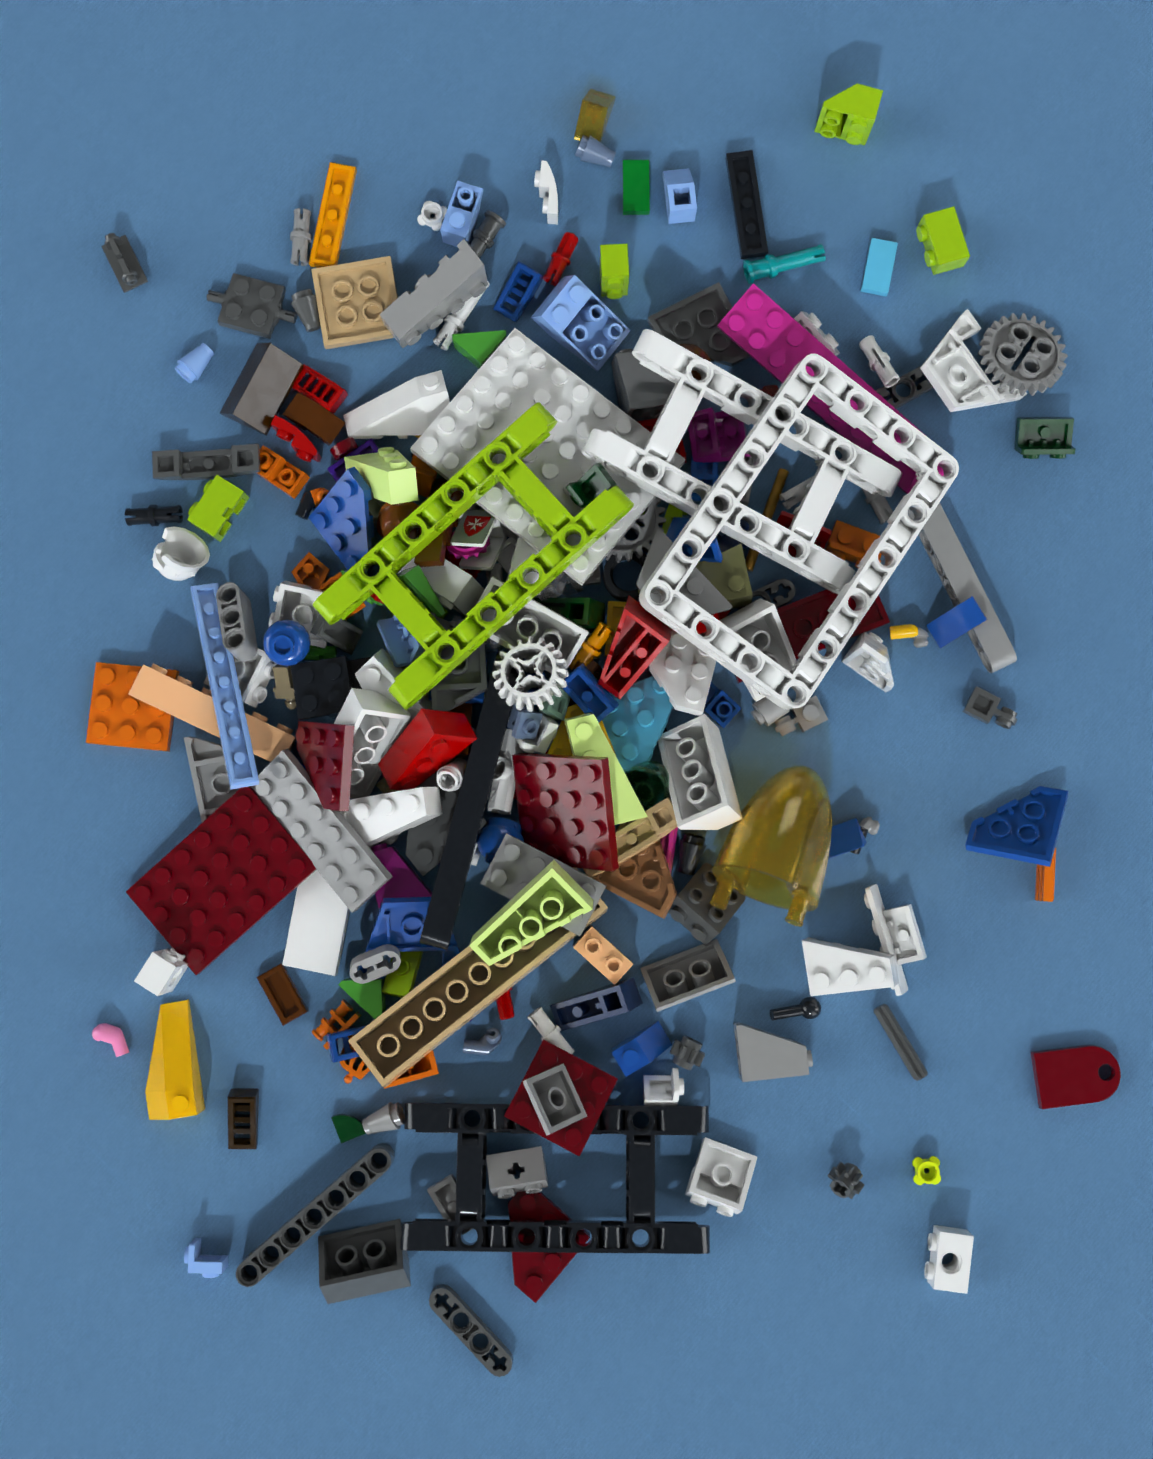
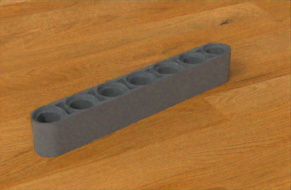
M384 1143L375 1145L252 1251L237 1267L236 1279L238 1283L245 1287L256 1285L381 1177L394 1161L395 1156L392 1147ZM377 1152L385 1154L387 1163L384 1165L377 1164L374 1160V1154ZM354 1171L362 1172L366 1177V1181L364 1183H357L354 1181L352 1173ZM340 1190L344 1195V1200L341 1202L335 1201L331 1196V1191ZM316 1208L320 1210L323 1218L321 1220L313 1219L310 1215V1209ZM288 1228H297L301 1233V1237L298 1239L292 1238L288 1233ZM267 1247H276L279 1251V1256L271 1257L267 1252ZM253 1265L257 1270V1275H249L246 1272L245 1266Z

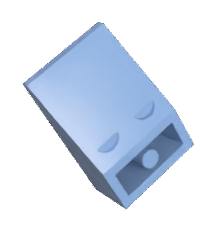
M575 274L564 276L531 316L550 337L595 371L601 369L631 331Z

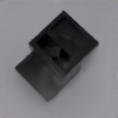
M346 656L291 665L298 719L305 720L329 716L332 719L337 718L351 688L362 689L355 673L372 657L349 660Z

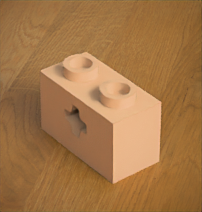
M592 925L573 945L576 951L614 985L633 965L622 952Z

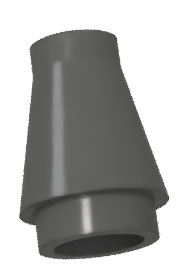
M311 289L293 294L291 296L293 300L291 305L305 326L306 331L313 332L320 329L316 295H313Z

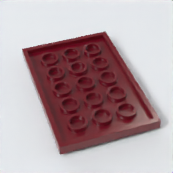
M251 786L240 788L132 885L126 893L177 953L185 955L183 961L187 963V966L195 975H198L317 869L310 858Z

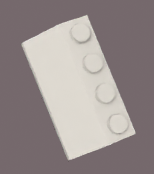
M492 576L477 604L491 591L494 593L504 582ZM532 599L498 629L490 639L508 649V643L512 644L513 647L518 646V638L522 639L525 644L530 636L533 637L536 644L541 637L544 639L545 645L551 642L555 646L554 650L559 649L562 652L561 659L566 660L567 666L564 669L567 670L589 631ZM486 610L483 613V620L487 622L494 620L497 615L496 610ZM533 656L526 657L525 659L530 660ZM547 661L544 665V670L552 674V665Z
M351 688L334 724L354 726L350 798L353 799L370 796L382 773L378 763L403 733L411 718L410 712L378 692Z
M703 714L663 733L660 740H658V745L677 827L680 830H719L743 819L719 728Z

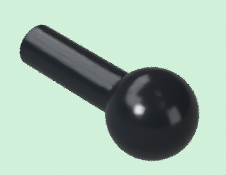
M806 997L799 1005L771 1009L770 1018L774 1021L802 1015L806 1019H814L821 1012V1004L813 997Z

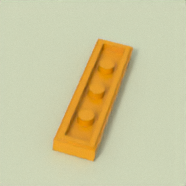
M332 162L329 164L309 259L310 267L321 268L338 264L357 173L356 167Z

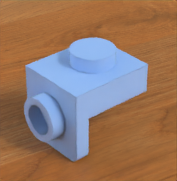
M195 1238L185 1248L184 1263L188 1264V1273H200L204 1278H215L228 1267V1255H201V1238Z

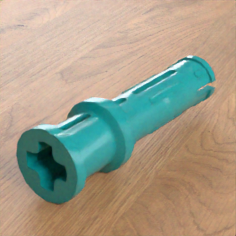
M820 244L776 257L767 254L765 258L755 261L744 260L743 271L748 284H753L754 280L765 277L775 278L779 272L825 262L826 256H822L825 253L824 247Z

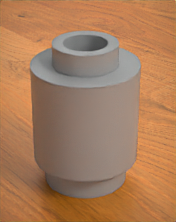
M764 697L752 704L754 710L751 711V714L759 725L764 723L768 727L787 714L789 709H783Z

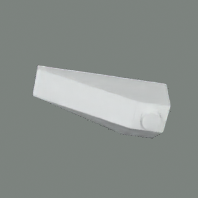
M442 370L414 377L344 414L348 437L354 439H381L383 436H398L399 439H407L408 436H421L450 403Z
M863 632L841 662L886 693L894 686L888 649L882 644L883 640L878 635L869 632V634Z

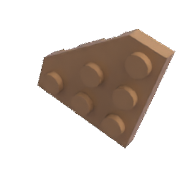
M635 820L619 824L616 832ZM660 840L620 863L619 869L613 872L605 871L592 877L607 885L605 889L665 919L677 896Z

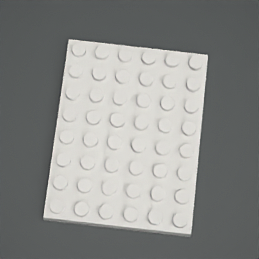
M514 328L410 449L414 455L446 480H449L531 406L540 402L557 420V424L549 432L551 435L526 456L522 462L568 512L575 517L584 508L576 505L571 500L566 486L569 483L577 482L595 464V462L586 458L581 453L592 430L599 429L604 432L608 430L643 449L651 432ZM675 451L669 464L680 469L685 463V458ZM501 453L496 454L492 458V462L496 464L502 463L506 456ZM643 466L644 475L653 478L652 469ZM608 469L606 471L617 486L634 503V506L620 521L563 571L581 586L656 498L655 495ZM500 482L476 502L538 552L551 542V537ZM572 534L568 536L566 543L571 546L577 545L581 541V537Z

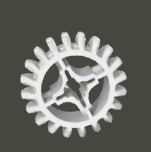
M529 636L525 644L522 639L518 638V646L513 647L512 644L508 643L509 652L500 651L499 653L503 661L498 660L494 663L498 669L492 672L494 679H497L494 682V687L500 690L498 694L501 699L506 698L507 705L512 706L516 703L517 710L521 711L525 704L529 712L533 711L534 705H538L539 709L543 710V702L547 701L550 705H553L552 696L561 697L562 693L559 688L567 686L566 681L563 679L569 676L568 670L564 669L567 666V662L565 659H561L562 652L559 649L554 650L555 646L553 643L550 642L545 645V641L541 637L536 644L533 637ZM529 656H533L530 660H527V661L521 660V659H523V658H526V657H529ZM547 661L552 665V675L549 681L542 674ZM512 668L519 674L513 688L509 684ZM524 671H525L526 673L529 672L530 674H532V673L535 672L536 676L528 675V676L526 677ZM531 688H539V689H540V690L535 691V692L527 693Z

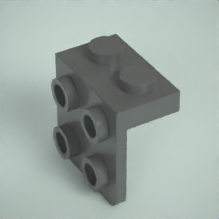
M704 863L677 894L668 913L675 921L681 923L689 930L695 939L701 941L706 946L722 931L743 904L746 897L709 863Z

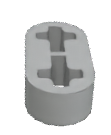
M386 944L356 956L350 962L349 974L351 979L356 983L365 984L396 971L401 963L400 950L394 945ZM383 956L393 957V961L389 963L387 960H383ZM362 965L363 968H367V972L363 973L361 970H358V966Z

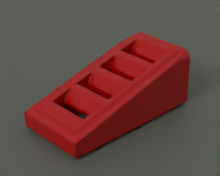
M303 364L304 366L292 389L335 414L348 396L346 390ZM305 374H309L310 377L303 387L299 386L298 384ZM316 379L318 382H317V384L314 386V388L312 389V391H311V392L307 391V389L310 387V385H311V384L313 383V381ZM322 385L326 386L319 397L315 396ZM332 390L334 393L327 402L323 401Z

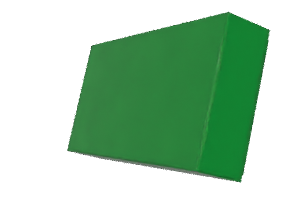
M623 160V215H649V160Z

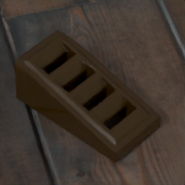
M233 1088L229 1092L228 1149H257L259 1089ZM236 1111H250V1114H236ZM236 1123H250V1126H236ZM250 1134V1138H235V1135Z

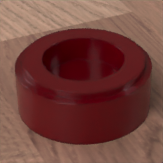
M347 438L334 445L330 452L335 460H340L358 448V445L354 438Z

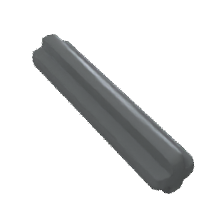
M882 1004L876 1007L874 1014L913 1079L918 1081L927 1076L926 1068L888 1005Z

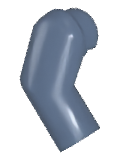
M490 1028L479 1040L464 1039L463 1053L489 1055L500 1045L502 1036L499 1030Z

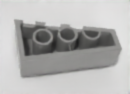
M465 239L457 245L460 250L451 258L445 255L438 262L440 265L436 272L432 275L424 274L417 280L418 282L414 287L415 290L412 293L405 291L380 314L383 324L402 348L417 343L424 332L428 329L433 330L443 322L444 317L450 313L458 312L463 308L467 300L471 297H478L485 291L488 281L484 264Z

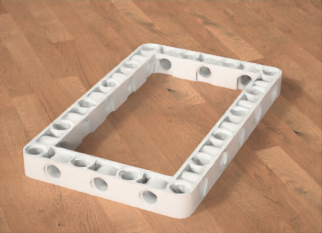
M818 354L807 355L792 369L639 593L640 604L653 616L783 709L800 708L808 702L957 477L959 472L958 462L952 455L824 357ZM806 366L813 369L814 376H810L807 373ZM814 394L830 406L829 410L854 429L859 428L872 438V442L896 461L901 460L916 472L917 482L909 494L903 496L887 520V527L881 536L873 541L857 567L859 569L851 581L844 585L828 609L829 614L821 626L814 630L798 654L800 658L789 672L687 598L679 590ZM850 399L857 403L858 410L851 407ZM775 410L783 413L784 421L776 417ZM894 432L900 436L901 443L895 440ZM745 454L751 455L754 460L753 466L746 463L744 459ZM938 465L943 469V476L938 473ZM714 499H719L723 503V511H719L714 507ZM908 509L914 512V521L909 518ZM683 544H688L692 548L693 554L691 557L683 553ZM879 553L885 557V565L879 562ZM652 589L660 592V603H656L651 599L650 592ZM849 597L853 598L856 603L855 610H852L848 605ZM698 622L706 626L707 633L705 636L697 633L696 626ZM820 642L823 643L826 647V653L824 656H822L818 651V645ZM744 655L751 659L752 665L749 670L742 664ZM789 688H792L796 693L794 702L788 699L787 692Z

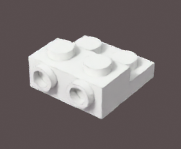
M290 581L281 582L280 586H276L273 601L277 602L275 612H272L270 615L269 626L285 619L297 621L309 633L310 645L325 648L327 642L310 633L319 616V612L313 607V603L324 591Z
M257 648V653L253 659L247 662H241L233 656L242 701L255 708L258 703H262L266 699V686L269 680L274 678L273 667L277 665L269 659L265 651ZM208 675L204 681V684L209 685Z
M705 1137L702 1140L685 1195L691 1197L690 1202L697 1206L706 1207L707 1203L716 1206V1212L727 1217H733V1213H741L757 1156Z

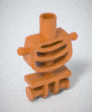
M343 999L336 1009L332 1008L329 1011L332 1017L329 1020L323 1017L320 1020L321 1024L311 1032L319 1041H322L328 1032L334 1033L349 1029L362 1015L357 1012L346 1021L343 1017L349 1011L351 1012L353 1008ZM336 1021L342 1026L339 1030L333 1025ZM328 1041L323 1045L326 1050L329 1049ZM358 1057L350 1059V1062L348 1059L340 1061L341 1066L349 1072L344 1077L345 1083H351L354 1076L362 1079L370 1071L368 1067L364 1069L366 1064L363 1060L358 1068L355 1066Z

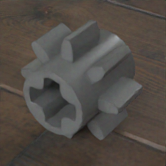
M683 1036L682 1041L675 1039L670 1050V1054L675 1055L672 1062L690 1071L693 1065L700 1067L705 1057V1053L700 1051L703 1044L688 1036Z
M840 1162L828 1174V1177L832 1179L829 1185L831 1190L841 1198L849 1197L853 1199L855 1194H859L865 1186L860 1181L863 1177L860 1169L851 1163L843 1164Z

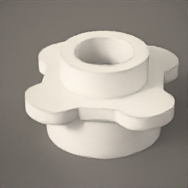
M426 201L423 204L421 215L417 217L419 225H427L432 227L434 231H439L447 208L440 206L436 202Z

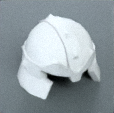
M173 526L165 528L162 536L165 542H161L155 547L153 558L151 559L153 567L164 577L173 581H183L195 576L198 570L208 563L210 553L203 539L194 532Z

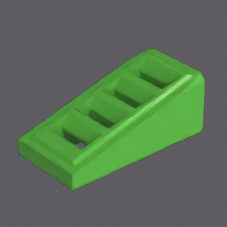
M419 565L405 569L397 574L399 579L429 612L435 613L437 617L445 614L444 608Z

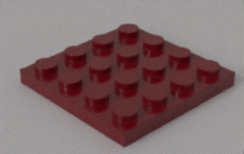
M517 753L512 755L519 823L522 828L521 835L524 838V842L574 868L611 872L619 869L608 757Z

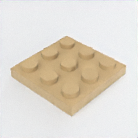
M390 256L311 269L325 349L394 338L383 324L380 316L398 298Z

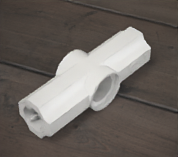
M506 729L487 807L488 811L503 815L511 814L516 788L512 755L523 753V750L519 748V743L512 736L513 730Z

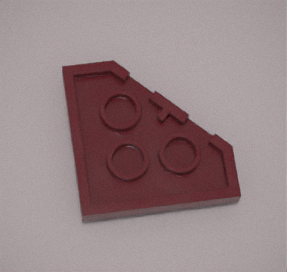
M298 721V729L296 731L297 750L323 808L349 811L354 726Z
M526 1191L516 1192L508 1202L510 1220H573L542 1192L527 1194ZM524 1228L519 1232V1238L524 1243H531L535 1239V1234L531 1229ZM580 1229L577 1231L575 1238L579 1243L585 1244L590 1238V1234L584 1229ZM512 1252L514 1285L536 1303L577 1253Z

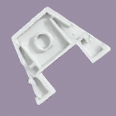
M968 309L960 315L920 369L950 412L1022 399L1027 395L1026 392L1021 396L1019 389H1015L1011 394L1009 392L1010 386L1006 385L1000 389L1001 382L993 385L963 343V341L977 334L982 329Z

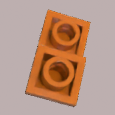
M263 445L260 448V472H257V474L295 499L310 477Z

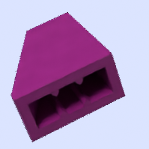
M386 843L370 847L372 852L393 876L375 893L379 910L383 898L432 896L431 890L395 847L387 848Z

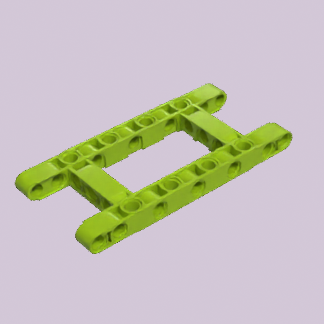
M540 402L531 406L496 439L480 451L313 603V607L329 625H332L341 618L342 620L347 618L375 593L426 651L394 678L395 682L388 690L405 710L416 704L453 669L461 664L620 521L634 506V503L616 485L608 491L605 489L580 513L573 517L522 462L526 456L551 435L549 432L557 424V420ZM501 453L506 456L502 463L496 464L492 462V458L496 454ZM500 482L551 537V542L538 554L535 555L533 553L509 575L510 579L494 593L491 591L466 613L467 617L452 631H446L399 579L396 573L493 486ZM463 491L464 495L461 500L452 501L450 499L452 493ZM421 528L422 533L418 538H409V533L412 529ZM572 534L581 537L579 544L574 546L567 544L566 540ZM372 565H379L380 570L378 574L373 577L368 576V569ZM537 572L539 574L538 580L532 584L526 583L524 578L527 573ZM488 609H494L497 612L496 618L490 622L484 621L483 613ZM445 647H453L454 655L448 660L442 659L441 651Z

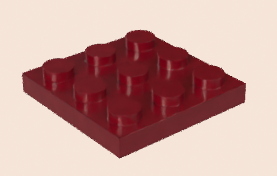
M543 1039L522 1081L564 1063L587 1117L546 1136L523 1082H521L504 1117L580 1157L618 1078Z

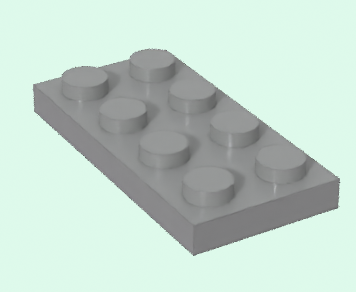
M506 833L480 884L511 900L547 865L555 860L594 900L593 910L573 918L571 922L562 926L581 936L607 885Z

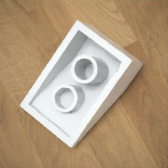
M760 598L719 620L790 672L796 664L797 660L775 604ZM744 655L742 664L748 670L752 662L748 656ZM744 682L756 702L765 697Z

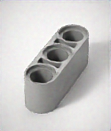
M224 583L218 588L216 593L222 642L224 647L237 660L247 662L253 659L258 648L251 602L248 596L235 583Z

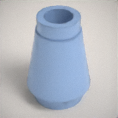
M202 343L179 359L175 370L188 383H192L194 380L198 381L214 352L206 344Z

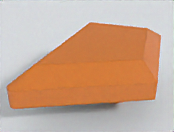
M308 552L291 573L297 583L321 590L320 586L325 583L330 569Z

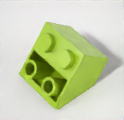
M857 83L827 99L823 103L814 132L820 133L826 138L835 137L846 140L847 143L852 145H865L876 119L883 90Z

